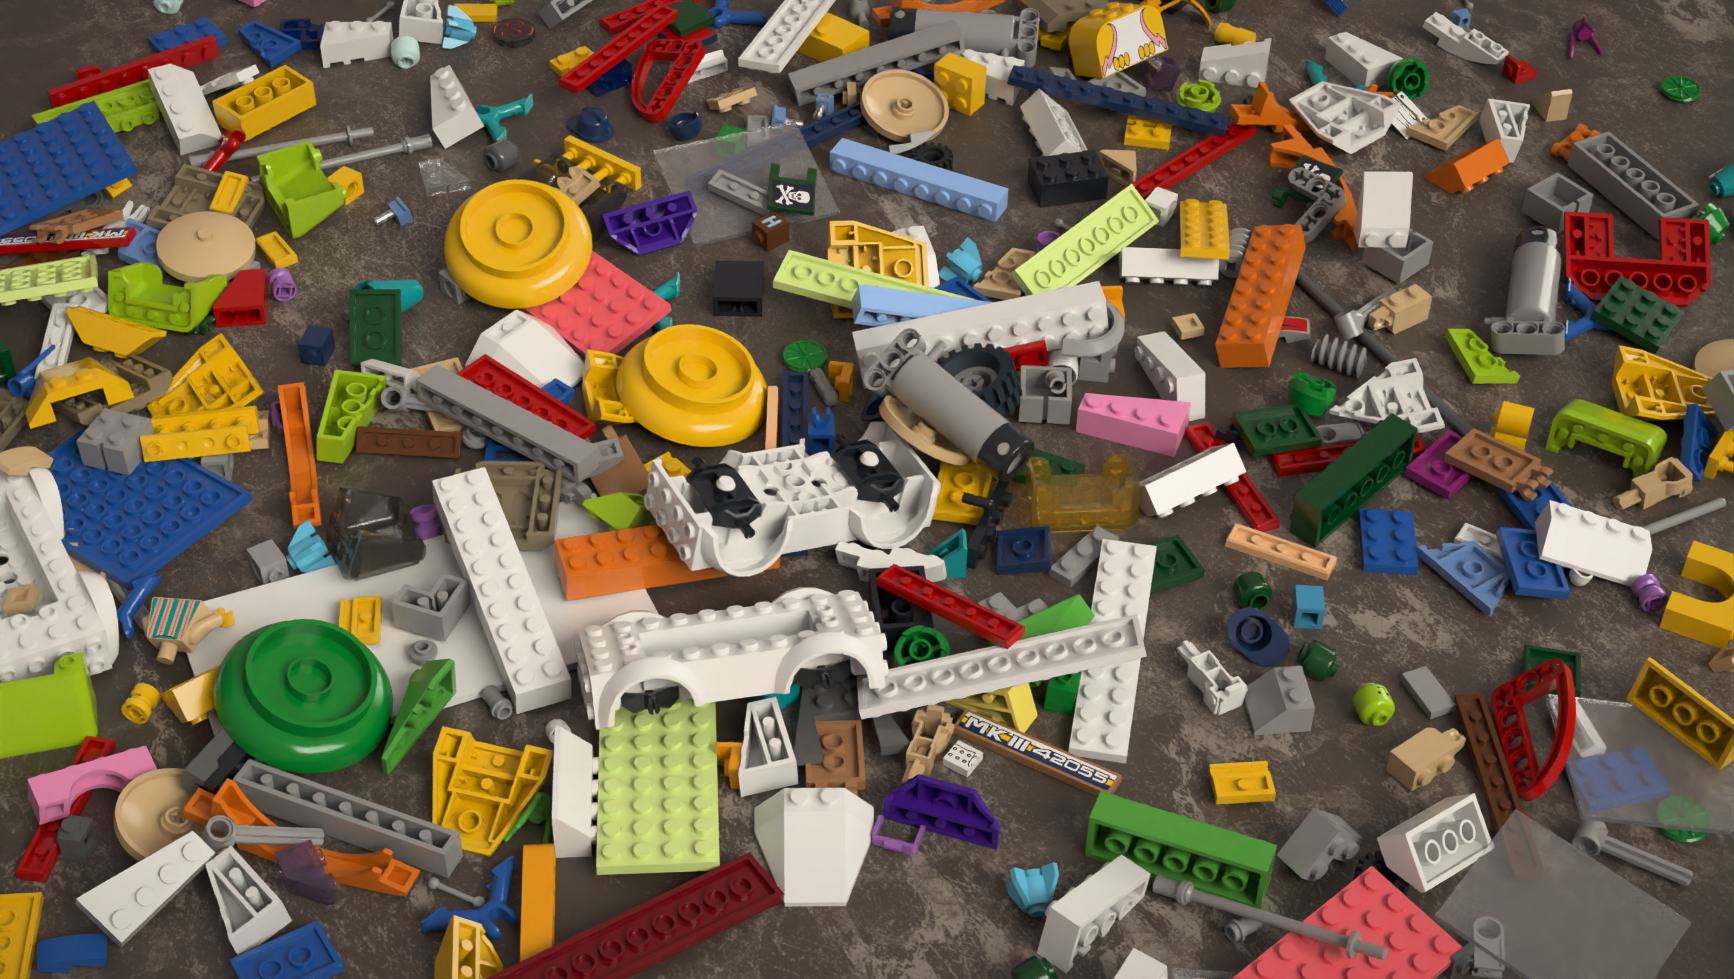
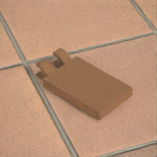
M85 208L32 224L29 229L37 230V237L31 239L33 243H43L51 233L56 234L54 239L49 240L50 243L61 244L68 234L74 235L124 219L123 210Z
M611 424L602 428V431L608 440L618 438L624 460L612 468L590 477L600 497L619 492L637 493L644 496L648 488V471L626 434L619 438ZM588 437L584 439L585 441L591 443Z
M1475 428L1445 453V462L1510 493L1518 490L1522 498L1529 502H1532L1537 497V493L1532 491L1538 486L1546 489L1552 482L1546 478L1553 473V470L1550 467L1542 466L1541 459Z
M861 720L815 721L823 752V763L805 764L806 788H845L858 796L857 790H866Z

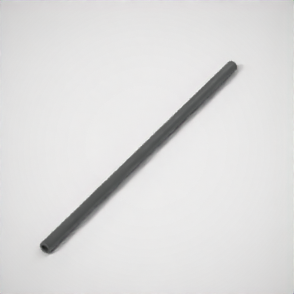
M1299 269L1296 282L1333 317L1345 311ZM1364 327L1362 328L1364 332L1356 336L1386 366L1392 362L1399 361ZM1423 383V390L1432 408L1437 407L1441 417L1463 437L1468 434L1473 428Z

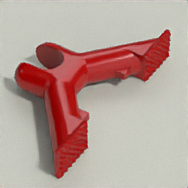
M226 129L218 140L221 144L220 147L200 168L217 172L231 155L240 148V144L246 139L245 132L237 129L231 133Z

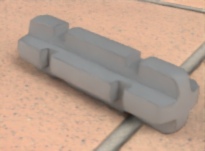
M811 369L809 378L825 404L829 407L837 405L839 396L822 369Z

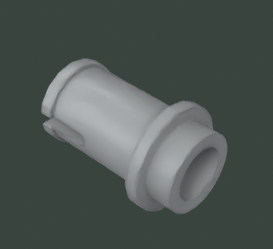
M1050 370L1046 374L1045 384L1052 392L1059 394L1066 389L1065 376L1060 370Z
M490 685L482 691L481 697L491 708V714L494 718L504 720L512 714V702L504 698L496 686Z
M1245 917L1238 920L1233 918L1228 921L1224 930L1231 942L1241 943L1245 940L1246 936L1259 929H1263L1266 924Z

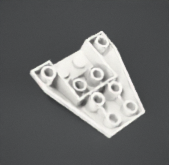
M515 310L480 334L465 364V367L486 354L542 389L555 378L572 388L583 380L585 363L552 326L534 316Z

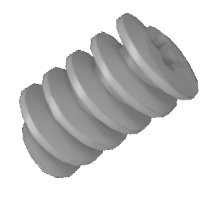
M1234 228L1229 231V260L1219 259V270L1226 277H1238L1252 235V231L1246 228Z
M1326 334L1323 339L1317 340L1312 350L1311 362H1316L1319 358L1320 365L1324 366L1328 362V367L1334 369L1337 366L1338 372H1344L1347 368V375L1352 376L1356 372V378L1359 379L1367 359L1366 348L1364 347L1360 353H1357L1356 344L1349 350L1347 349L1348 341H1344L1341 346H1338V338L1336 337L1330 343L1329 334Z

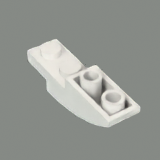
M1437 12L1425 20L1422 26L1439 38L1437 46L1466 60L1484 64H1498L1509 53V51L1486 37L1482 32L1473 29L1467 33L1463 28L1455 25Z
M839 541L835 549L839 565L857 569L859 580L869 582V569L889 568L893 564L900 567L924 566L926 579L931 582L945 580L947 576L944 560L935 555L927 556L917 553L910 548L902 549L893 546L890 555L881 550H870L856 543Z

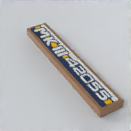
M967 708L955 723L953 734L1098 797L1100 791L1113 795L1121 783L1122 775Z

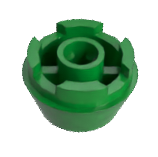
M1406 58L1394 62L1387 72V83L1390 92H1393L1396 96L1402 91L1410 100L1422 97L1430 86L1429 70L1425 63L1417 58Z
M1711 202L1704 207L1706 212L1702 211L1691 219L1709 220L1710 246L1713 244L1716 246L1725 238L1726 235L1724 233L1728 230L1730 224L1722 208H1718Z
M1295 372L1292 380L1288 381V404L1301 403L1309 417L1311 415L1323 416L1337 399L1335 396L1336 385L1324 378L1319 380L1308 377L1309 373Z
M922 625L914 626L904 631L894 648V661L897 667L950 656V647L945 636L936 629Z

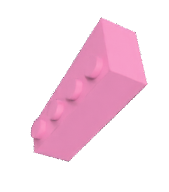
M1085 393L1078 408L1076 432L1175 457L1185 434V428L1188 427L1191 402Z

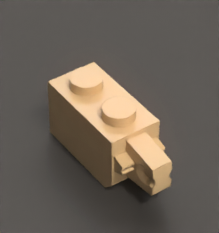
M1414 284L1380 299L1378 308L1369 314L1368 326L1373 330L1386 327L1396 334L1428 319L1432 296L1420 286Z
M1427 727L1390 751L1386 771L1412 792L1421 785L1426 786L1429 784L1433 777L1439 773H1445L1450 770L1455 762L1454 755L1464 747L1466 738L1454 728L1441 733L1436 728Z

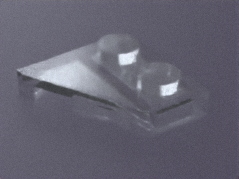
M429 159L418 162L419 172L427 196L471 189L470 179L442 159Z

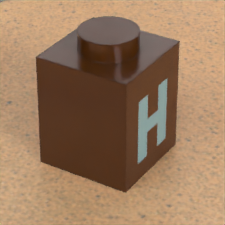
M775 211L753 221L752 241L767 252L788 242L789 222Z

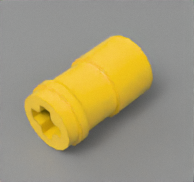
M1221 22L1215 31L1214 39L1220 44H1231V46L1244 44L1246 41L1255 43L1256 33Z

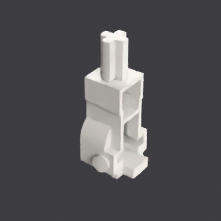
M1183 641L1182 646L1177 648V652L1189 664L1187 676L1204 693L1203 701L1214 715H1221L1242 706L1245 694L1248 691L1247 685L1239 676H1230L1210 650L1200 653L1191 642ZM1218 688L1225 689V692L1222 690L1218 692Z

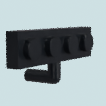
M998 481L990 499L966 492L963 494L962 503L983 508V514L967 545V568L976 569L979 561L984 560L986 557L988 542H993L996 534V525H1001L1004 518V509L1009 508L1012 501L1013 493L1009 492L1010 481L1005 483Z

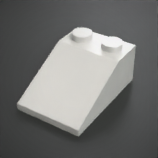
M1364 172L1354 226L1358 247L1406 248L1410 228L1412 172Z

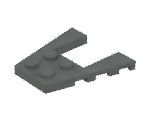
M851 673L842 683H834L833 688L829 689L827 685L828 690L824 689L822 684L810 688H802L794 748L797 766L807 763H823V752L815 721L861 719L857 688V676L861 675ZM890 714L870 718L881 756L907 752L910 743Z

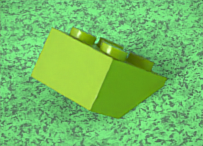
M619 492L587 499L582 503L589 510L588 514L592 518L607 522L610 525L609 529L611 531L649 526L654 520L650 510H647L645 507L644 496L637 493Z

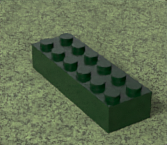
M1393 413L1386 419L1380 420L1374 429L1368 434H1363L1355 445L1348 447L1336 461L1332 460L1324 471L1314 475L1305 487L1299 488L1294 493L1292 498L1293 510L1290 515V533L1316 548L1405 471L1406 467L1412 462L1418 428Z

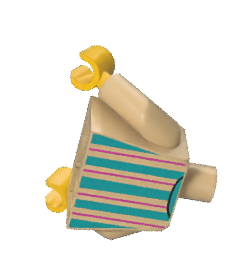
M153 597L150 612L142 618L141 623L147 640L159 650L157 660L171 665L177 652L192 653L196 650L198 643L217 627H231L234 625L235 620L233 611L230 610L225 613L223 608H217L216 613L213 614L202 600Z

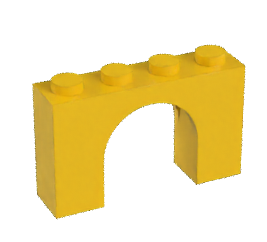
M1693 541L1681 576L1715 588L1726 598V601L1717 603L1704 602L1672 591L1659 628L1720 649L1726 648L1729 640L1734 641V554Z

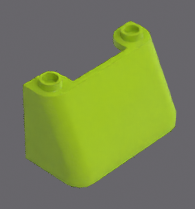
M311 141L256 156L264 195L291 240L304 236L344 205V200L347 199L344 187L339 186L337 182L330 184L320 168L319 162H322L321 152L318 148H314Z
M141 261L108 271V311L112 316L146 326L190 332L201 324L213 309L215 302L227 288V275L210 274L204 281L198 283L188 282L184 284V287L163 284L162 271L153 263Z
M1573 399L1561 408L1554 417L1545 449L1558 454L1560 448L1564 445L1573 448L1576 440L1624 456L1625 459L1622 467H1630L1634 473V479L1653 471L1664 450L1667 435L1662 428L1582 399Z
M83 652L59 658L54 664V674L0 683V759L82 745L86 736H97V703Z

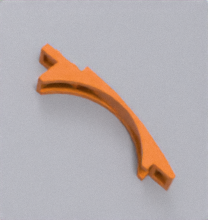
M893 0L892 6L872 8V17L880 27H889L892 7L978 13L1006 0H963L945 5H934L920 0Z
M1265 82L1258 83L1251 105L1231 104L1228 111L1236 124L1242 126L1247 124L1269 125L1273 132H1283V126L1292 124L1297 131L1312 130L1297 112L1286 109L1276 102L1274 94L1268 90ZM1370 84L1364 90L1385 95L1391 99L1395 96L1393 92H1376L1377 84Z
M1292 124L1283 126L1280 142L1270 144L1268 164L1270 166L1292 170L1303 155L1336 167L1322 147L1313 149ZM1341 176L1336 185L1344 190L1347 200L1344 207L1333 219L1337 227L1331 232V237L1333 240L1342 238L1355 252L1359 248L1354 233L1357 210L1352 194Z
M304 382L278 385L291 492H289L293 526L294 529H298L299 525L310 520L313 526L322 525L306 386H304Z
M228 778L216 795L198 787L183 809V817L203 826H206L212 817L223 815L234 820L235 825L279 827L265 817L247 799L235 781ZM237 844L239 849L287 868L332 882L406 897L420 874V870L393 859L394 851L387 848L367 854H347L317 846Z

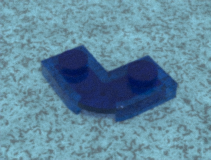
M309 18L280 19V32L295 39L301 38L302 49L317 50L320 48L324 32L322 24L319 26L312 24Z

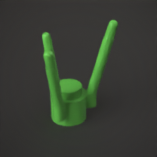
M537 792L503 841L508 842L528 819L533 823L546 821L542 844L550 843L552 797L547 793Z

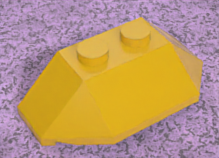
M82 306L68 307L66 309V313L83 343L92 345L95 351H112L114 356L119 358H128V355L141 354L164 338L167 332Z
M455 915L451 917L435 959L434 979H486L503 970V964L497 952L484 935L486 931L482 924Z

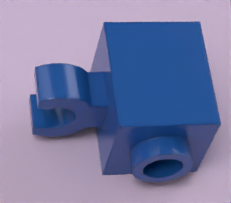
M813 407L811 414H808V454H817L825 451L831 454L834 449V414H831L830 407H826L825 414H817L816 407Z

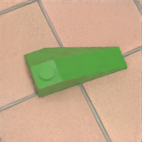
M1076 594L1018 621L1017 623L1025 626V635L1019 640L1085 626L1091 622L1095 615L1080 594ZM991 641L988 643L990 647L997 645ZM1044 680L1029 682V686L1038 687Z
M452 659L426 661L421 669H416L412 673L381 758L383 774L388 776L456 694L455 662Z

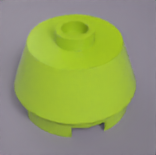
M1198 80L1197 83L1189 85L1185 82L1177 93L1179 105L1198 108L1210 113H1215L1221 103L1220 91L1215 89V84L1206 80Z

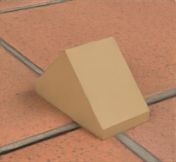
M1572 89L1549 92L1532 100V105L1545 122L1565 120L1572 97Z
M1100 151L1099 158L1109 177L1125 187L1136 181L1135 151Z

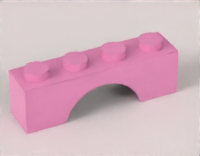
M147 746L132 748L118 754L100 757L90 762L71 765L65 769L40 774L27 779L28 799L39 825L68 817L73 802L84 792L97 788H109L122 792L133 779L144 773L157 770V767Z

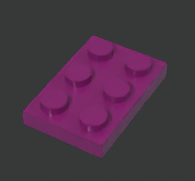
M1448 430L1406 467L1404 475L1442 497L1449 499L1474 477V475L1444 461L1445 453L1463 437Z

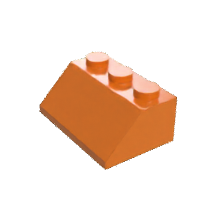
M1499 138L1466 150L1424 174V177L1450 194L1457 191L1463 194L1474 188L1472 184L1479 185L1489 180L1488 175L1492 177L1503 171L1502 167L1510 163Z

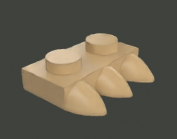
M741 87L733 89L731 92L720 94L719 97L707 99L706 102L710 110H719V113L731 110V105L749 103L750 98L757 96L755 87Z
M580 167L569 168V174L572 179L568 177L557 178L560 188L558 190L568 195L577 205L601 186L598 179Z

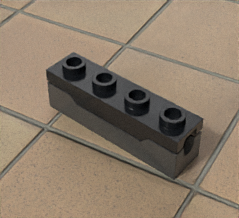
M223 727L184 769L180 787L194 795L198 787L216 795L226 779L233 780L247 760H251L254 757L240 748Z

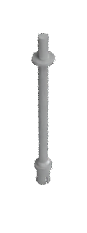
M347 125L345 132L237 150L226 162L256 157L257 155L311 141L313 146L348 140L351 146L353 145V139L374 136L373 127L350 130V126ZM211 150L207 154L189 156L191 166L202 167L215 151Z
M429 133L412 138L406 136L401 143L322 160V162H319L320 168L325 170L399 152L411 155L413 151L432 148V140ZM260 175L250 177L251 182L261 184Z
M1160 874L1157 875L1153 883V892L1155 894L1174 898L1179 904L1186 905L1194 901L1346 949V956L1350 959H1354L1357 952L1384 960L1387 955V948L1362 941L1361 932L1354 930L1350 936H1346L1196 890L1193 883L1188 880L1181 882Z

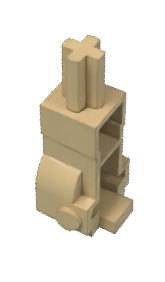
M1668 458L1658 463L1654 471L1632 479L1630 490L1613 497V501L1616 504L1615 507L1618 510H1623L1637 503L1644 510L1672 495L1681 498L1690 494L1693 490V474L1677 458Z
M928 705L927 708L922 707V710L918 709L911 722L913 726L912 741L906 752L905 774L901 781L902 784L918 774L929 777L936 755L941 754L947 748L955 725L952 724L953 718L950 717V714L944 713V707ZM920 734L933 736L934 739L922 737Z

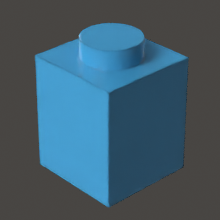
M1295 585L1292 601L1294 628H1322L1325 613L1323 586Z

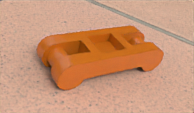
M1580 123L1569 136L1560 143L1556 142L1552 146L1550 153L1556 157L1561 156L1564 158V161L1568 162L1573 143L1599 135L1601 132L1591 131L1586 125Z

